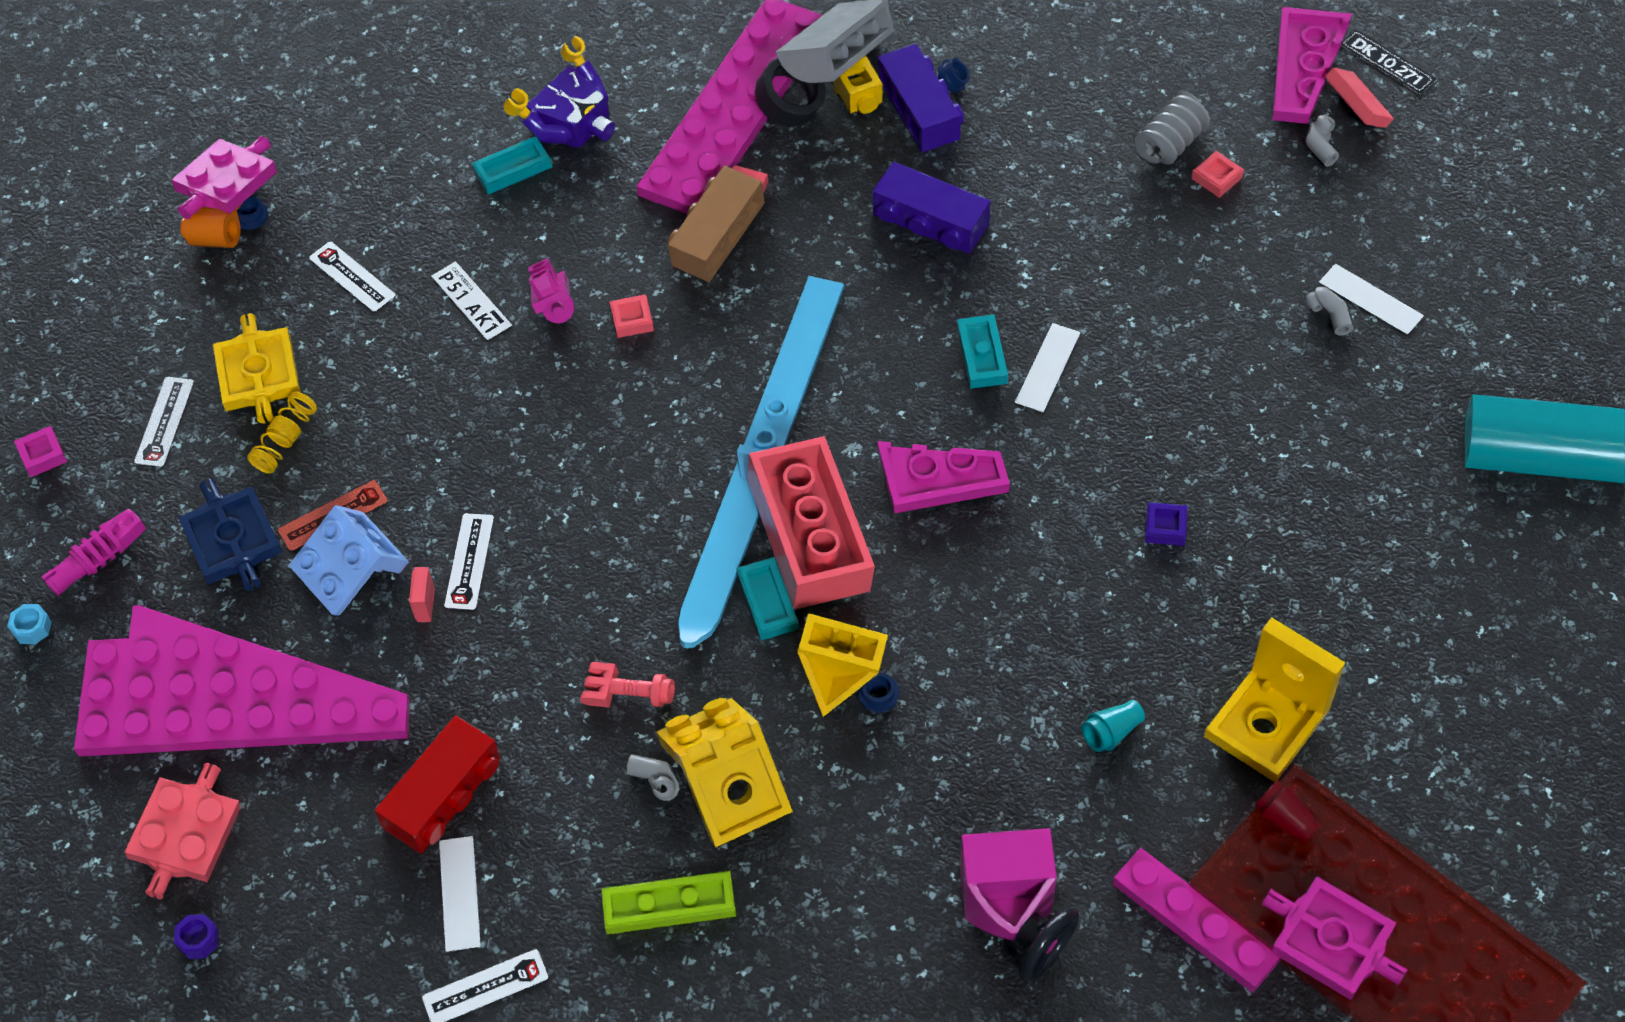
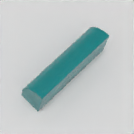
M1472 394L1465 414V468L1625 483V409Z

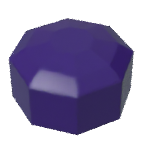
M205 914L187 915L175 926L174 944L188 959L206 958L218 947L219 929Z

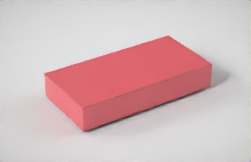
M1333 67L1327 74L1326 80L1364 124L1386 128L1394 118L1354 72Z

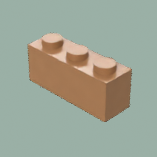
M724 165L718 175L709 180L705 193L698 203L691 205L686 220L679 230L675 229L671 233L667 247L672 266L710 282L764 205L762 181Z

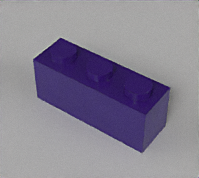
M916 43L878 56V77L882 82V88L921 153L960 140L961 124L964 123L962 109L958 103L952 102L945 81L937 78L930 57L928 55L924 56Z
M894 161L873 190V215L886 222H892L905 227L917 235L926 236L944 243L951 249H958L968 254L971 253L990 222L991 200Z

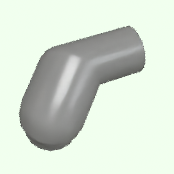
M1320 115L1316 122H1312L1309 127L1306 145L1328 167L1339 158V153L1329 144L1331 131L1335 128V122L1327 115Z
M1317 287L1316 291L1308 293L1306 301L1309 308L1314 312L1325 308L1330 315L1335 334L1340 336L1346 335L1353 330L1347 304L1327 287Z
M631 754L627 764V775L648 779L654 795L660 800L669 801L677 796L679 781L668 762Z

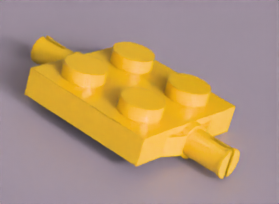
M248 313V321L245 314L240 317L243 334L232 340L214 343L213 348L222 403L226 412L255 406L257 421L265 424L264 413L268 423L273 420L270 402L287 398L292 392L301 391L288 328L285 327L271 331L257 330L256 316Z

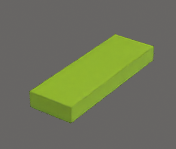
M730 871L602 888L604 921L607 934L736 917Z

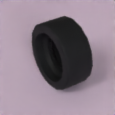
M778 58L769 63L756 81L755 87L756 101L764 115L773 122L786 127L801 126L810 121L824 102L826 93L824 82L808 83L796 79L784 69ZM785 76L798 82L807 94L808 103L806 106H794L782 100L774 90L772 83L774 77Z

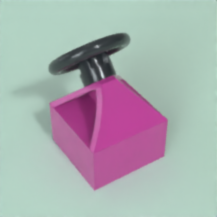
M1050 828L962 835L960 876L965 919L985 932L1008 940H1015L1025 949H1028L1020 965L1019 976L1024 982H1031L1043 974L1062 952L1072 937L1080 916L1076 908L1068 907L1059 912L1050 922L1045 919L1052 913L1057 878Z

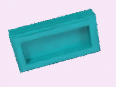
M536 136L473 162L472 168L489 195L552 168V163L547 152Z
M775 557L736 568L737 576L760 641L799 630V622Z

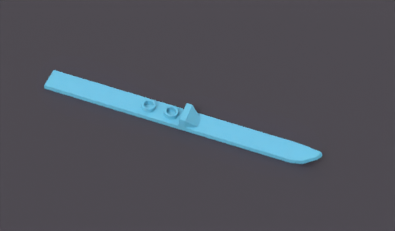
M808 276L744 445H739L736 467L681 607L678 629L680 645L683 648H694L709 638L720 623L737 577L736 568L741 567L760 516L747 481L749 453L786 445L843 293L844 283Z

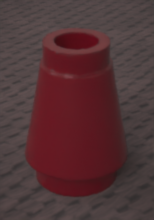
M1278 780L1254 805L1262 812L1260 817L1294 838H1298L1303 844L1321 826L1289 784L1285 787Z

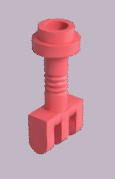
M591 662L588 673L592 676L586 677L584 687L590 691H583L580 701L589 706L609 708L613 694L651 698L652 706L663 707L664 704L672 703L675 683L673 679H667L665 674H655L652 681H634L617 678L619 671L616 664Z

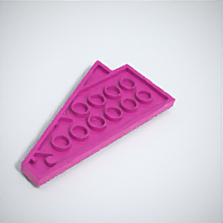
M134 605L132 608L129 638L88 640L74 750L80 757L408 739L410 700L405 693L140 605Z

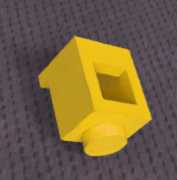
M866 55L834 81V91L840 95L850 114L857 111L863 114L871 113L880 103H883L882 82ZM859 73L858 77L848 79L849 76Z

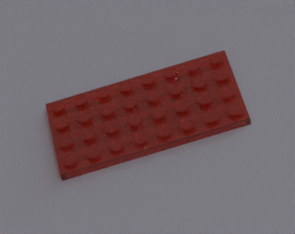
M1294 765L1280 782L1285 787L1288 784L1292 787L1315 819L1321 824L1313 835L1303 844L1298 838H1294L1260 817L1262 812L1256 807L1189 882L1191 888L1271 951L1283 931L1285 918L1262 905L1267 894L1273 889L1295 903L1297 899L1307 893L1316 877L1321 878L1396 922L1393 932L1386 941L1384 956L1408 969L1398 986L1374 971L1372 975L1362 981L1352 1000L1282 958L1279 959L1282 964L1356 1022H1557L1587 983L1297 765Z

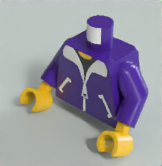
M574 36L571 41L577 52L570 51L567 44L564 43L561 48V56L565 61L574 62L576 67L573 68L568 65L529 103L528 96L523 90L514 89L511 93L513 100L507 98L504 102V111L510 116L520 115L522 117L521 122L542 143L566 144L578 148L593 135L603 141L610 139L615 130V123L608 120L609 97L603 82L590 60L585 61L582 56L585 49L583 40L580 37Z

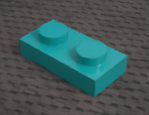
M995 315L957 319V331L970 389L1008 384V371Z

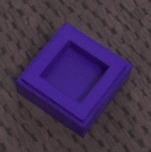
M1148 502L1145 543L1185 546L1188 505Z

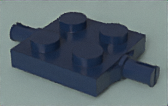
M207 479L212 490L211 492L204 480L200 484V489L207 502L198 509L178 517L203 576L209 585L238 573L244 589L253 590L248 577H251L255 588L261 584L253 566L281 554L282 551L252 486L234 494L221 495L214 479Z

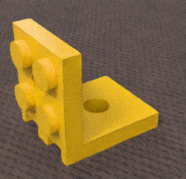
M1271 617L1262 629L1252 670L1206 728L1204 737L1273 782H1276L1329 712L1345 662ZM1256 719H1266L1274 725L1275 730L1270 733H1261L1253 727L1252 722Z
M726 698L715 699L707 703L703 707V711L690 717L688 715L675 717L665 724L666 728L656 732L662 747L682 767L710 840L715 847L793 812L758 721L732 698L728 700ZM734 781H747L748 789L742 798L738 800L728 798V788Z

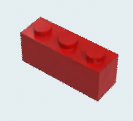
M455 715L374 810L382 829L420 854L424 852L429 844H435L444 834L446 824L454 814L463 811L472 799L473 791L483 780L491 778L497 770L501 758L495 740Z

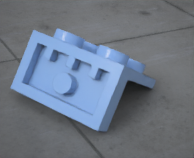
M335 505L291 561L290 568L332 615L339 616L374 571L382 572L385 570L400 574L409 561L364 512Z

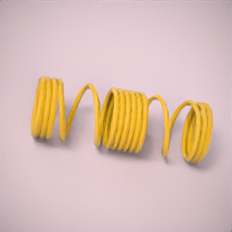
M292 392L287 399L289 407L281 408L278 412L279 416H275L268 425L267 433L261 435L262 446H255L249 452L248 460L256 469L264 473H274L276 467H278L276 459L283 460L280 453L265 446L263 442L264 436L268 435L278 445L289 448L292 447L299 434H301L300 427L294 421L281 416L283 410H291L294 415L305 422L309 421L307 415H313L317 411L316 403L307 395L301 392ZM294 398L305 402L311 409L300 405ZM296 412L303 415L306 419L299 416ZM257 448H264L267 452Z

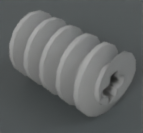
M1179 91L1159 114L1146 125L1143 131L1135 137L1134 144L1140 157L1153 164L1160 162L1172 164L1177 159V155H1181L1185 151V147H1188L1194 141V138H1197L1202 130L1210 124L1208 111L1193 94L1187 91Z

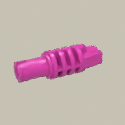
M127 509L106 523H102L98 526L100 531L95 532L93 530L89 533L90 538L88 540L85 537L80 540L81 545L79 547L73 545L69 551L70 555L64 561L41 576L47 586L59 596L84 575H95L98 572V566L104 568L107 565V559L113 561L116 558L115 553L122 554L146 530L140 518L133 511Z

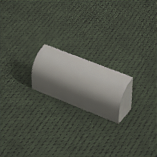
M865 0L838 3L776 51L781 65L790 75L803 82L835 81L894 32L888 1Z

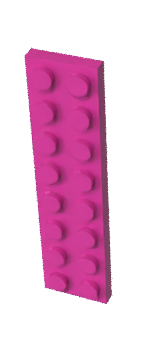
M764 0L638 183V196L687 214L691 205L698 203L705 193L709 180L712 177H716L724 165L732 169L734 165L737 166L768 119L756 101V81L769 63L778 58L776 54L778 49L823 15L781 0ZM785 76L774 77L772 80L773 87L780 98H782L794 79Z

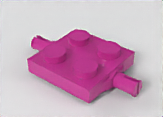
M260 136L254 143L245 148L218 139L172 179L175 191L190 197L178 207L180 215L183 218L190 219L198 210L204 207L217 208L228 214L232 213L277 173L274 161L261 156L271 148L268 139Z
M1316 877L1307 893L1297 899L1295 903L1273 889L1269 891L1263 901V906L1285 918L1283 931L1271 952L1352 1000L1362 981L1372 975L1374 971L1398 986L1408 970L1384 956L1386 941L1393 932L1396 922L1319 877Z

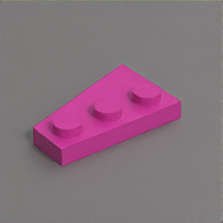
M877 441L878 453L894 514L1009 492L1010 483L1001 452L964 448L937 451L927 450V445L912 444V448L891 447V442Z

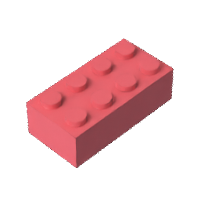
M825 436L749 453L747 481L794 610L870 592L875 565Z

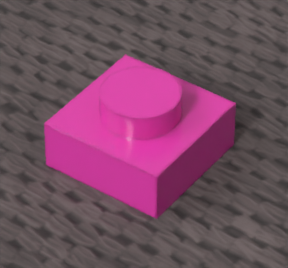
M51 426L14 441L30 477L67 462Z

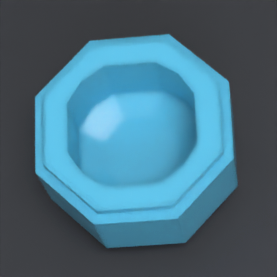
M23 604L10 613L7 627L20 644H37L49 635L52 621L39 604Z

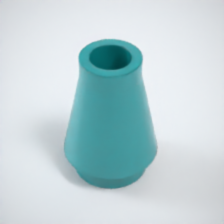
M1129 700L1124 704L1088 715L1087 721L1081 726L1083 737L1094 751H1111L1138 724L1145 720V713L1141 705L1135 700Z

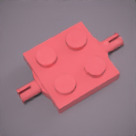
M205 763L194 785L181 784L159 778L125 850L128 859L147 864L155 870L151 882L145 891L147 895L163 899V895L172 877H191L208 882L241 809L238 800L218 795L212 791L216 779L221 772L219 767L215 765L211 767L210 763Z

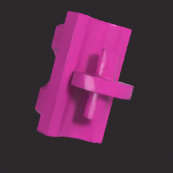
M549 258L528 267L531 275L529 277L531 305L535 313L543 312L545 318L552 323L566 322L574 312V303L570 296L569 280L565 272L562 271L556 274Z

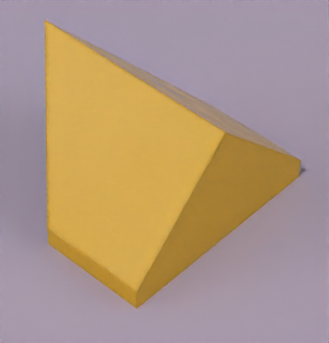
M808 613L798 655L824 717L878 674L888 635Z

